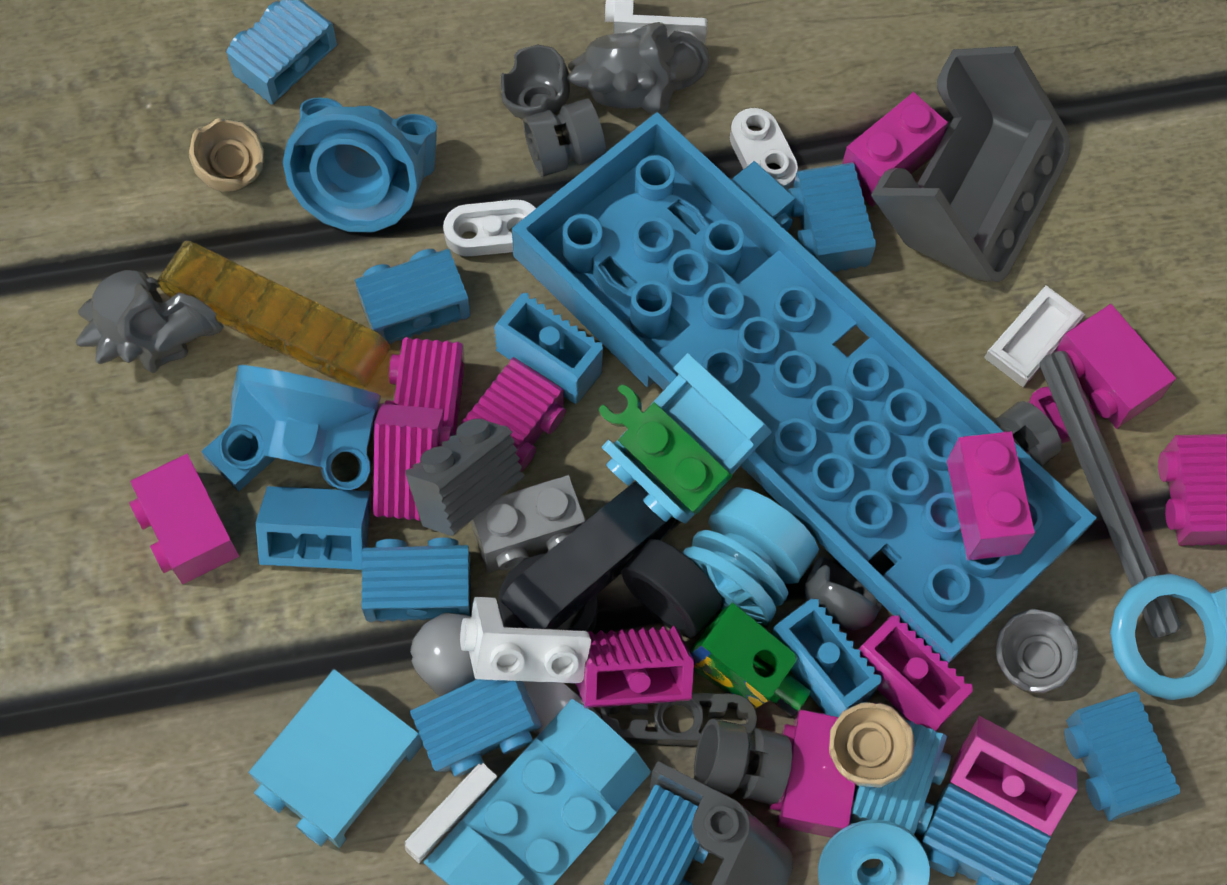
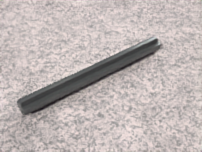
M1057 351L1045 356L1040 361L1041 370L1131 587L1147 577L1160 575L1068 353ZM1169 595L1159 596L1144 607L1142 614L1154 638L1165 637L1181 629V622Z

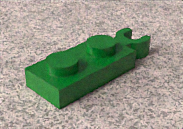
M621 384L617 389L627 398L628 405L625 411L620 414H614L613 411L602 404L599 407L600 414L612 425L628 429L618 441L686 507L697 515L733 475L655 402L643 412L642 403L637 393L628 386Z

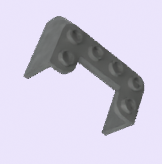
M1018 46L953 49L938 76L937 89L954 118L919 182L916 183L909 171L904 168H890L881 176L871 196L909 248L976 280L1000 282L1009 274L1068 160L1070 139L1065 126Z

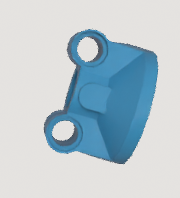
M318 97L308 99L300 105V120L290 135L285 149L283 167L287 185L300 205L327 225L347 232H375L396 224L411 208L423 178L432 174L435 170L437 123L430 117L421 114H408L393 119L383 110L372 106L342 107L339 102L329 98ZM356 147L364 149L368 153L362 152Z
M238 365L231 395V423L220 437L219 452L222 459L228 465L237 469H248L256 466L264 456L321 467L322 476L330 486L340 490H353L360 487L367 480L370 473L367 447L375 427L381 395L364 389L262 367ZM247 431L256 438L258 443L257 451L251 459L238 461L229 455L227 441L234 432ZM341 452L353 454L359 463L357 475L347 482L337 480L331 471L333 458Z

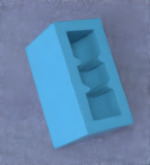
M267 486L256 520L259 565L362 570V549L367 548L370 491Z

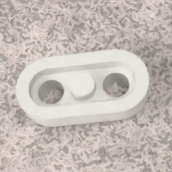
M749 108L739 112L732 121L730 142L743 169L755 161L786 190L792 188L798 168L797 161L776 119L769 112L759 108ZM756 126L761 128L762 130L752 131L748 127ZM776 163L781 168L778 170L770 169L767 166V164Z
M506 200L458 206L452 209L444 220L443 228L446 244L454 253L461 256L513 252L512 233L509 230L536 208L523 200ZM467 231L477 234L474 238L470 239L461 237Z

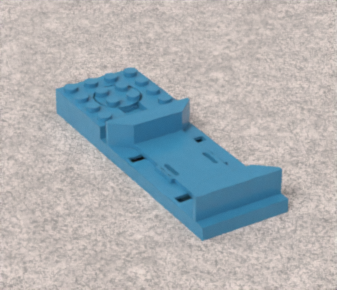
M658 112L512 227L513 256L647 388L656 382L665 390L679 375L673 368L688 353L772 431L740 466L784 509L797 518L812 536L893 616H899L901 623H907L908 630L916 632V638H923L924 646H932V653H940V661H948L949 664L1059 558L1097 518L1015 443L1035 534L1019 555L967 560L947 459L959 437L1001 433L1003 431ZM857 326L869 339L847 357L834 344ZM880 550L895 564L883 576L868 562Z

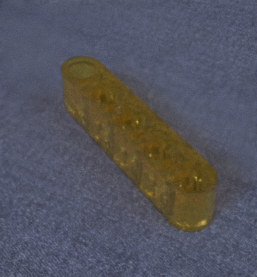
M184 241L157 279L160 284L159 288L170 298L178 292L193 296L208 305L216 313V319L223 325L344 385L366 390L391 348L389 343L372 329L190 241Z

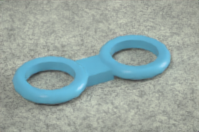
M1170 573L1147 577L1128 589L1114 610L1110 631L1114 658L1126 678L1146 694L1167 700L1194 697L1213 685L1227 664V586L1210 592L1193 579ZM1169 595L1184 600L1196 610L1204 625L1206 643L1203 657L1195 669L1183 677L1169 678L1159 675L1146 665L1137 649L1135 638L1137 619L1146 604L1159 596Z

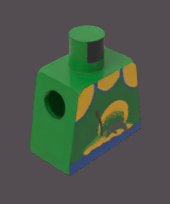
M734 603L729 604L709 622L690 649L694 659L693 670L727 694H736L746 698L753 705L754 709L770 700L790 716H794L810 695V689L788 674L798 659L796 654ZM753 665L757 667L760 675L755 672Z

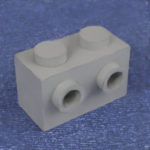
M569 475L503 495L471 520L472 529L487 573L497 570H511L526 558L543 553L546 554L585 522Z

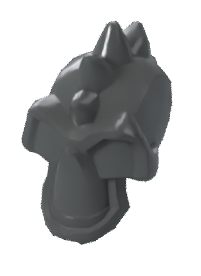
M655 22L633 32L598 37L589 44L586 52L568 64V69L571 73L567 79L578 87L587 88L594 100L602 105L621 109L642 107L650 115H654L656 112L662 115L669 110V101L674 90H682L702 78L709 67L710 59L708 49L702 41L690 33L674 31L668 37L667 28L664 23Z
M124 270L103 278L92 298L86 301L78 310V314L89 323L77 338L76 345L80 347H97L96 363L98 364L112 361L119 356L127 363L137 358L146 370L155 373L160 366L186 357L188 353L187 342L201 336L218 334L224 326L216 319V313L197 298L178 292L171 299L164 302L157 291L160 284L155 278L148 277L145 272Z

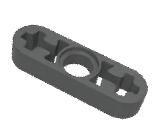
M692 693L690 701L648 703L657 705L654 714V728L656 732L646 731L648 720L637 719L631 721L630 729H620L619 721L611 719L609 716L610 714H617L620 706H605L601 709V719L628 744L697 746L701 736L699 731L703 721L701 706L710 707L708 718H723L727 709H735L737 718L746 720V724L741 725L746 728L747 734L755 729L757 722L756 711L753 705L746 698L736 694ZM630 705L631 714L647 716L648 705ZM681 705L692 713L694 723L689 730L683 733H675L664 725L663 713L671 706Z

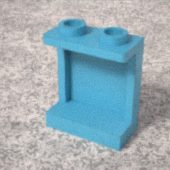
M687 353L673 368L679 375L653 402L659 405L732 475L772 431ZM608 439L604 443L602 449L612 457L606 466L628 486L636 480L649 493L643 499L644 503L662 520L667 522L673 516L675 519L686 524L694 516V513L618 440L612 442Z
M333 669L248 773L259 785L254 794L277 813H280L286 806L301 818L296 827L313 842L322 847L328 839L340 848L347 840L344 836L347 829L402 760L406 759L410 762L423 745L418 732Z

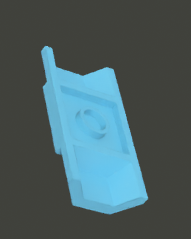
M571 699L423 863L448 885H554L649 776L651 771L637 751L596 713L588 708H584L583 705Z

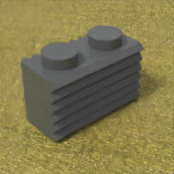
M484 419L468 420L457 428V435L449 436V440L442 442V446L434 447L424 452L420 458V463L413 464L412 469L406 470V477L423 527L453 536L524 478L525 475L520 471L522 466L518 463L520 458L516 455L517 449L513 445L515 440L510 436L513 432L508 427L488 422Z

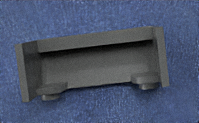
M657 761L652 771L649 789L652 790L654 785H659L674 795L680 796L684 800L698 806L692 821L694 838L705 851L723 860L711 885L787 884L793 870V857L784 841L734 799Z

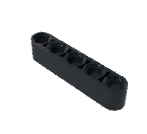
M634 481L518 576L504 593L501 602L529 629L556 630L621 575V570L649 539H663L681 521L673 516L667 522L662 520L643 501L649 493L637 481Z

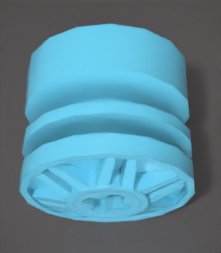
M736 487L727 491L710 514L708 524L712 531H698L693 537L692 547L685 548L682 553L693 561L713 582L721 595L723 604L721 610L734 603L762 627L768 626L775 616L777 610L775 606L782 605L787 598L788 590L784 583H798L816 558L819 548L812 534L789 511L759 493Z

